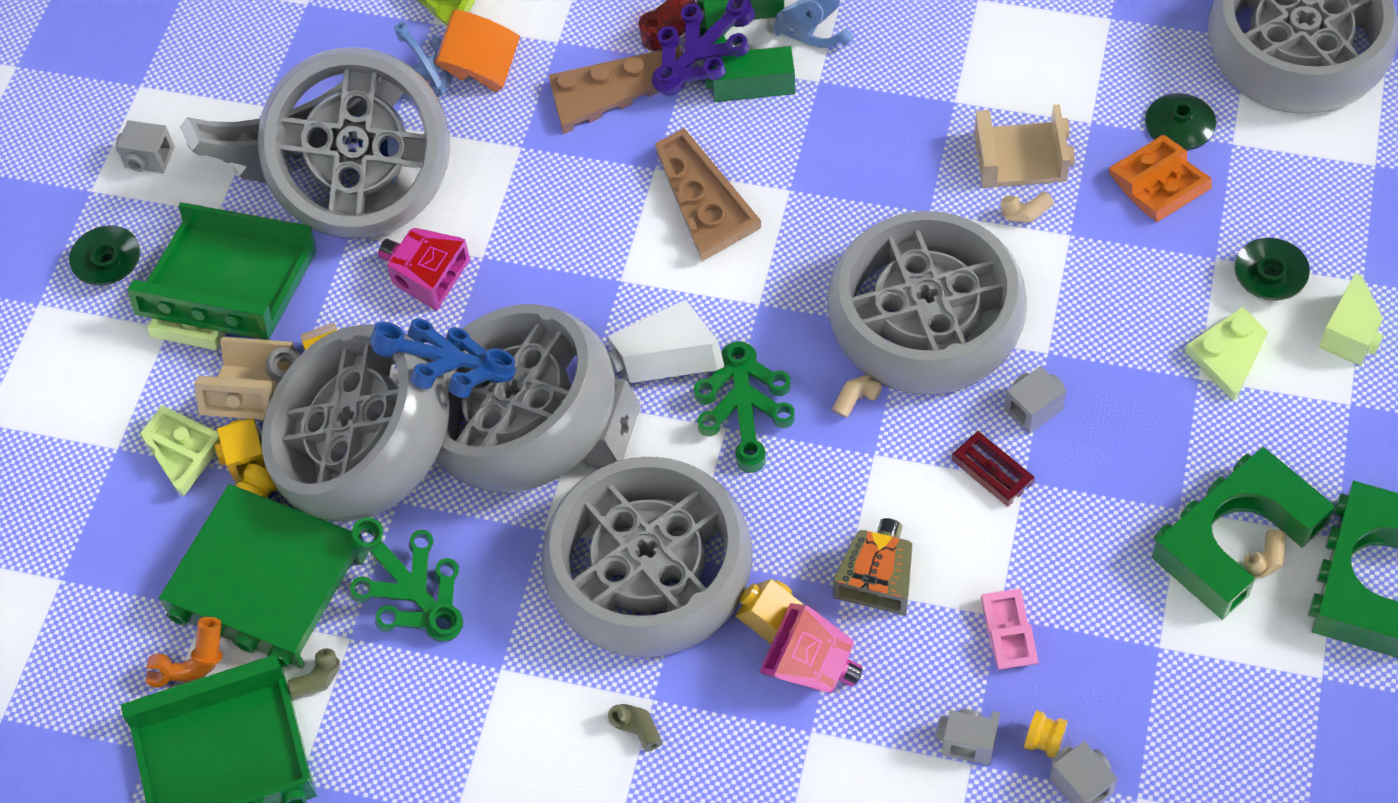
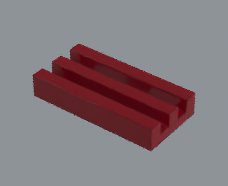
M979 431L973 434L952 454V461L1007 507L1013 503L1016 496L1019 498L1024 493L1026 487L1029 488L1034 484L1035 477ZM977 445L1019 481L1017 483L1000 470L999 466L990 459L985 458L973 447Z

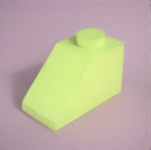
M1354 274L1325 328L1319 346L1320 349L1360 366L1368 353L1376 354L1384 337L1383 334L1378 333L1383 317L1361 275Z

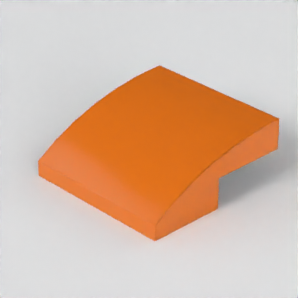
M455 9L450 16L434 64L461 81L470 76L497 93L504 87L520 35L487 18Z
M1164 134L1109 167V174L1123 192L1155 222H1159L1212 189L1211 177L1189 163L1187 160V150Z

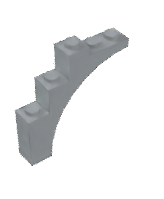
M379 77L377 96L387 101L393 107L404 93L389 81ZM343 81L314 100L293 108L289 118L306 120L310 112L320 101L342 91ZM355 99L350 103L349 113L351 116L356 117L355 115L366 113L367 102L365 100ZM187 117L182 123L180 129L187 141V146L192 152L200 156L207 155L221 159L226 163H233L235 172L245 180L267 183L258 155L260 119L216 122ZM322 129L314 131L310 136V144L314 148L323 147L328 140L326 131ZM352 134V138L358 139L357 134ZM284 152L285 159L289 155L296 159H303L302 154Z

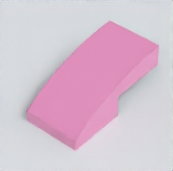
M1021 588L982 594L980 598L997 669L1005 670L1037 665L1038 658L1031 624H1028Z

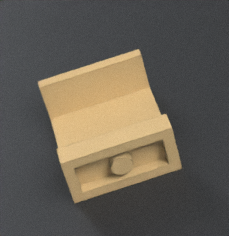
M1060 104L1053 105L1051 122L992 127L990 110L976 111L974 136L982 188L1067 181L1069 167H1074L1075 155L1073 146H1067L1066 139H1069L1070 134L1068 118H1062Z
M222 337L220 344L223 367L217 377L198 376L194 383L199 415L264 420L269 402L279 384L268 376L266 360L269 354L278 348L287 347L294 350L293 342ZM282 361L278 364L277 368L281 372H286L291 364L287 361Z

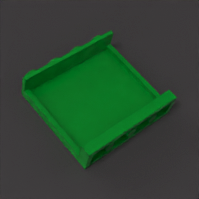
M180 202L178 207L182 223L146 282L133 280L127 289L134 315L269 340L316 253L312 228L299 223Z
M228 484L158 599L167 612V618L178 625L186 626L190 623L197 626L198 620L203 617L220 619V638L222 636L232 640L236 647L247 653H254L256 650L266 654L267 657L277 654L283 667H288L291 664L303 669L305 663L300 655L301 651L352 562L362 565L369 552L360 551L353 546L351 530ZM360 534V540L365 542L363 536Z
M277 654L120 704L123 719L131 729L146 803H306L308 799L317 797L286 672Z

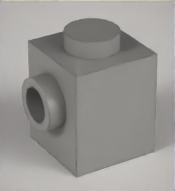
M127 120L122 133H119L116 139V151L119 153L125 168L138 172L144 170L164 173L175 147L165 125Z
M1039 366L1030 374L1028 372L1021 374L1013 382L1012 387L1006 390L1004 410L1028 434H1031L1063 410L1066 395L1065 387L1056 375H1050L1042 366Z
M1085 741L1074 749L1071 746L1065 747L1053 758L1049 780L1069 803H1102L1114 794L1118 778L1110 770L1111 765L1108 759L1098 749L1092 750Z

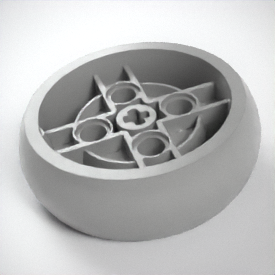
M1214 0L1208 21L1209 43L1216 64L1222 74L1238 91L1248 98L1266 107L1284 112L1302 114L1321 113L1355 102L1374 88L1383 78L1393 62L1398 47V15L1393 0ZM1250 6L1254 11L1250 25L1251 31L1244 34L1235 16L1244 8ZM1359 25L1364 30L1370 47L1362 54H1359L1352 47L1355 41L1356 27Z
M359 47L337 48L315 54L303 60L286 73L277 83L266 101L260 118L258 155L263 175L271 192L284 209L295 219L318 232L330 236L349 239L370 238L392 232L404 226L420 214L431 202L444 179L450 155L449 127L445 112L436 93L429 83L411 66L390 54L378 50ZM344 74L341 92L332 94L320 101L310 112L306 120L289 118L297 101L311 87L329 77ZM379 77L398 87L410 99L420 116L424 134L406 132L396 110L387 101L377 96ZM355 99H363L367 102V111L360 117L351 116L349 113L350 103ZM316 130H325L328 136L327 143L321 148L312 147L310 144L311 134ZM352 134H357V138L363 141L361 148L356 147V152H351V148L345 145L347 138L352 139ZM387 138L396 139L399 143L398 152L392 157L383 156L380 152L381 143ZM284 152L302 154L312 176L322 186L331 190L329 209L311 200L297 186L287 167ZM402 166L421 168L412 185L399 199L382 209L364 213L366 195L388 185L397 176ZM348 169H355L359 174V182L352 188H346L341 183V176Z
M917 211L899 214L871 226L848 246L840 257L831 277L827 307L833 334L839 346L862 373L894 390L913 394L934 395L958 391L980 382L994 372L1009 357L1023 331L1027 314V295L1021 270L1013 255L999 238L989 230L958 215L937 211ZM888 265L880 274L873 292L855 296L860 286L869 276ZM1001 307L1000 314L995 322L981 335L966 343L965 340L974 330L981 312ZM940 330V331H944V332H943V333H937V332H934V331Z
M521 304L509 306L490 312L469 323L463 330L469 334L470 338L486 351L497 348L510 353L515 359L516 373L513 379L508 382L493 383L487 380L473 386L470 395L466 398L453 395L448 390V385L454 373H467L473 369L460 367L443 374L449 397V420L442 447L435 459L436 462L459 481L491 492L525 491L545 485L564 475L581 462L594 448L611 416L615 399V376L613 365L604 343L581 319L564 310L546 305ZM577 356V369L571 386L566 369L573 358ZM462 414H464L467 426L459 436Z
M374 324L342 328L312 344L294 361L280 380L269 402L264 418L262 453L269 477L289 503L301 512L322 520L336 522L358 521L361 518L381 514L398 504L417 487L428 473L438 456L446 435L449 420V397L444 376L436 377L430 389L419 388L410 380L415 365L420 363L428 364L435 360L397 351L390 357L376 354L372 350L370 337L375 327ZM404 333V339L414 341L412 338L408 336V334ZM396 364L398 369L399 387L389 377L391 366ZM314 462L320 467L317 482L314 474Z
M635 457L619 460L593 471L575 484L564 496L553 513L546 529L542 551V572L547 592L555 608L564 621L585 640L602 649L624 656L661 657L676 654L701 643L721 628L732 616L740 604V597L746 590L749 582L753 557L752 540L748 525L737 502L709 474L693 465L671 458ZM658 500H667V501L676 502V503H678V504H676V505L674 506V505L669 504V503H667V502L658 501ZM591 525L596 531L593 535L589 551L590 568L575 579H572L570 572L572 553L582 534ZM622 526L631 527L630 530L626 532L616 531L618 528ZM677 530H682L686 532L681 536L670 535L672 532ZM720 533L725 545L724 562L718 575L706 589L699 581L705 563L704 543ZM614 575L624 576V578L618 582L608 581V579ZM670 579L680 581L674 586L663 585L665 581ZM620 606L635 612L649 613L665 609L667 612L649 616H633L613 612V610Z

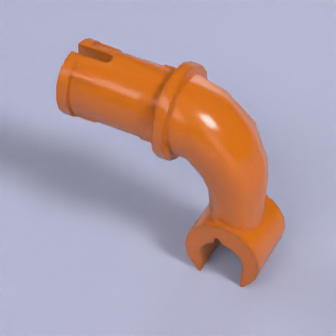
M203 617L198 620L195 649L192 650L191 659L188 661L172 663L168 656L161 653L150 656L146 669H158L160 672L147 671L145 683L157 688L165 686L169 681L191 682L209 674L223 659V654L219 650L220 619Z

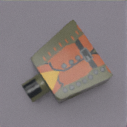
M882 518L879 522L877 533L867 530H859L834 577L833 595L835 599L906 616L912 543L909 540L900 539L903 526L899 521L891 518Z

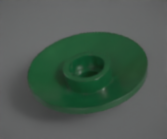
M1174 93L1158 98L1149 106L1145 117V126L1153 140L1164 134L1188 151L1203 146L1212 138L1216 127V118L1210 106L1200 98L1184 93Z
M113 225L97 227L86 232L75 242L69 256L70 267L74 275L86 284L95 286L113 284L124 279L134 270L140 258V245L134 234L123 227Z
M1260 238L1249 242L1239 251L1235 260V275L1241 286L1252 295L1265 300H1285L1297 295L1306 286L1310 275L1309 263L1304 253L1294 244L1278 238Z

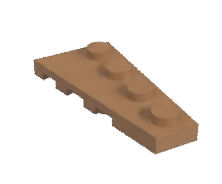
M680 46L675 47L676 61L682 56ZM662 50L549 74V81L563 135L573 131L574 125L585 120L591 123L602 118L603 112L617 106L621 110L632 105V101L635 98L644 94L650 97L659 93L652 84V75L662 65Z
M685 128L655 143L657 156L701 261L706 260L761 228L760 218Z

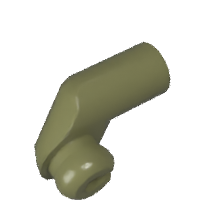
M329 648L319 650L315 654L316 665L311 674L288 680L289 690L293 699L324 691L330 686L340 670V660L336 657L335 651Z
M628 704L614 705L609 709V723L619 730L637 734L644 751H653L663 744L653 719L646 709Z

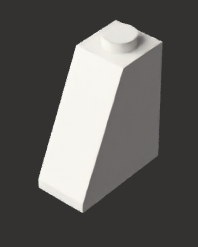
M686 299L608 336L612 350L608 354L613 369L616 373L622 371L630 383L715 371L724 367L718 340Z

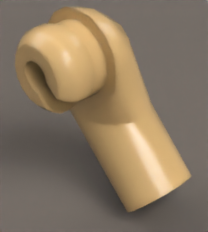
M1045 191L1041 192L1029 203H1020L1016 196H1006L1000 203L1001 214L1009 221L1033 222L1054 205V200Z
M868 375L847 381L831 410L844 418H848L857 400L867 397L873 401L879 397L882 390L881 383L874 381Z
M1268 530L1265 536L1264 551L1261 553L1255 552V556L1248 553L1244 557L1243 566L1245 570L1254 578L1262 579L1280 569L1284 564L1286 534L1281 530Z

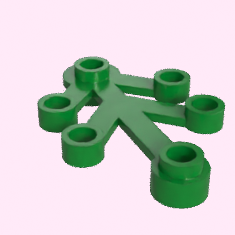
M736 341L729 343L721 351L724 367L717 370L709 379L699 380L694 386L695 399L703 405L713 403L717 397V391L732 376L735 386L712 411H704L699 415L697 420L698 430L707 437L716 435L720 431L721 424L737 408L741 443L735 451L736 463L742 471L754 473L764 467L766 451L763 444L756 440L752 406L773 419V423L779 428H788L793 425L795 410L791 404L786 402L777 404L749 385L748 374L767 385L770 393L775 396L786 395L791 387L790 377L786 372H772L757 362L756 351L750 344ZM737 355L744 356V357L741 358V359H734V358H733L734 356H737ZM776 381L785 382L783 386H775L773 383ZM703 389L711 390V393L707 395H702L699 392ZM781 412H786L790 416L779 418L777 415ZM706 421L715 422V424L711 427H706L703 425V423ZM747 450L757 451L753 455H747L744 453Z
M365 517L356 521L351 532L353 546L360 551L370 552L396 583L371 581L367 577L360 576L351 583L349 589L350 597L358 603H365L371 598L413 601L422 611H398L390 605L381 607L377 611L375 624L383 632H391L396 627L425 629L428 636L438 642H448L455 639L463 627L462 614L453 606L454 581L459 572L458 564L450 558L441 559L437 563L434 570V576L439 582L436 602L426 591L428 555L433 545L432 535L426 530H417L411 535L409 549L413 555L410 573L382 542L383 527L376 519ZM369 533L372 535L373 540L365 543L360 540L359 535ZM423 538L427 541L428 546L419 548L414 543V540ZM443 566L450 567L453 570V575H442L440 568ZM360 584L365 585L369 592L365 595H360L356 593L355 587ZM389 613L394 617L395 621L391 624H385L380 619V616ZM444 618L449 622L450 627L441 629L437 626L436 620Z

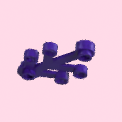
M729 0L725 8L726 13L701 37L700 23L703 20V14L700 7L693 3L684 6L681 10V17L686 25L685 53L676 61L675 47L678 46L680 37L672 26L660 29L657 38L662 47V65L652 75L654 88L663 95L672 96L683 89L685 82L703 79L718 80L722 78L726 73V68L720 57L744 56L749 51V43L746 36L741 33L731 35L725 43H714L731 26L744 27L753 21L755 12L750 0ZM705 60L703 66L689 68L696 61ZM719 66L717 69L711 70L713 67Z

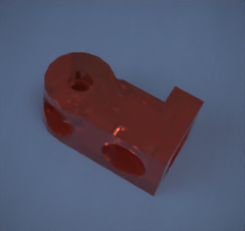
M666 0L655 11L643 14L639 18L638 25L641 43L644 48L651 51L662 50L657 34L663 27L672 26L676 29L679 37L683 35L686 31V25L681 17V10L684 6L692 3L697 4V2L694 0Z

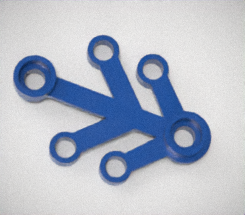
M416 318L412 320L407 332L408 336L414 340L412 341L404 339V331L399 326L390 322H378L370 337L372 350L380 356L390 357L397 351L435 360L428 364L420 363L414 367L410 380L415 386L422 389H430L438 376L460 367H467L473 370L467 373H454L448 385V390L453 395L466 398L470 395L473 386L487 380L493 383L508 382L513 379L516 373L515 359L510 353L497 348L486 351L471 339L465 330L457 327L450 328L446 337H443L433 329V325L430 322Z

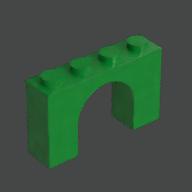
M696 0L697 5L701 11H704L705 15L700 23V37L726 13L725 8L729 0ZM750 0L755 12L753 20L775 18L777 13L784 9V0ZM731 26L714 44L727 42V39L724 36L733 26ZM791 46L749 49L741 57H720L726 68L725 75L718 80L705 79L706 89H713L714 102L795 94V70ZM719 66L713 67L711 70H715Z
M1264 446L1252 456L1247 453L1241 457L1235 464L1234 472L1226 479L1223 476L1216 479L1207 490L1208 495L1200 502L1196 499L1191 501L1182 511L1181 519L1173 526L1170 523L1165 524L1153 539L1156 543L1151 558L1221 620H1224L1249 597L1256 578L1224 552L1216 542L1212 525L1219 518L1234 512L1258 514L1271 521L1303 548L1328 525L1335 509L1334 504Z
M1353 480L1347 494L1340 492L1334 510V515L1340 516L1338 527L1331 526L1325 548L1331 549L1332 552L1330 560H1322L1318 572L1317 582L1323 583L1321 594L1314 592L1310 603L1308 616L1314 617L1311 632L1398 658V601L1382 597L1367 589L1355 575L1351 563V556L1358 550L1368 546L1383 545L1398 549V493Z

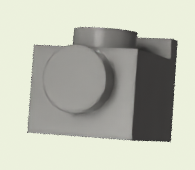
M962 709L959 712L950 710L948 716L941 715L936 739L943 741L942 756L990 766L1000 713L992 711L991 718H986L977 711Z

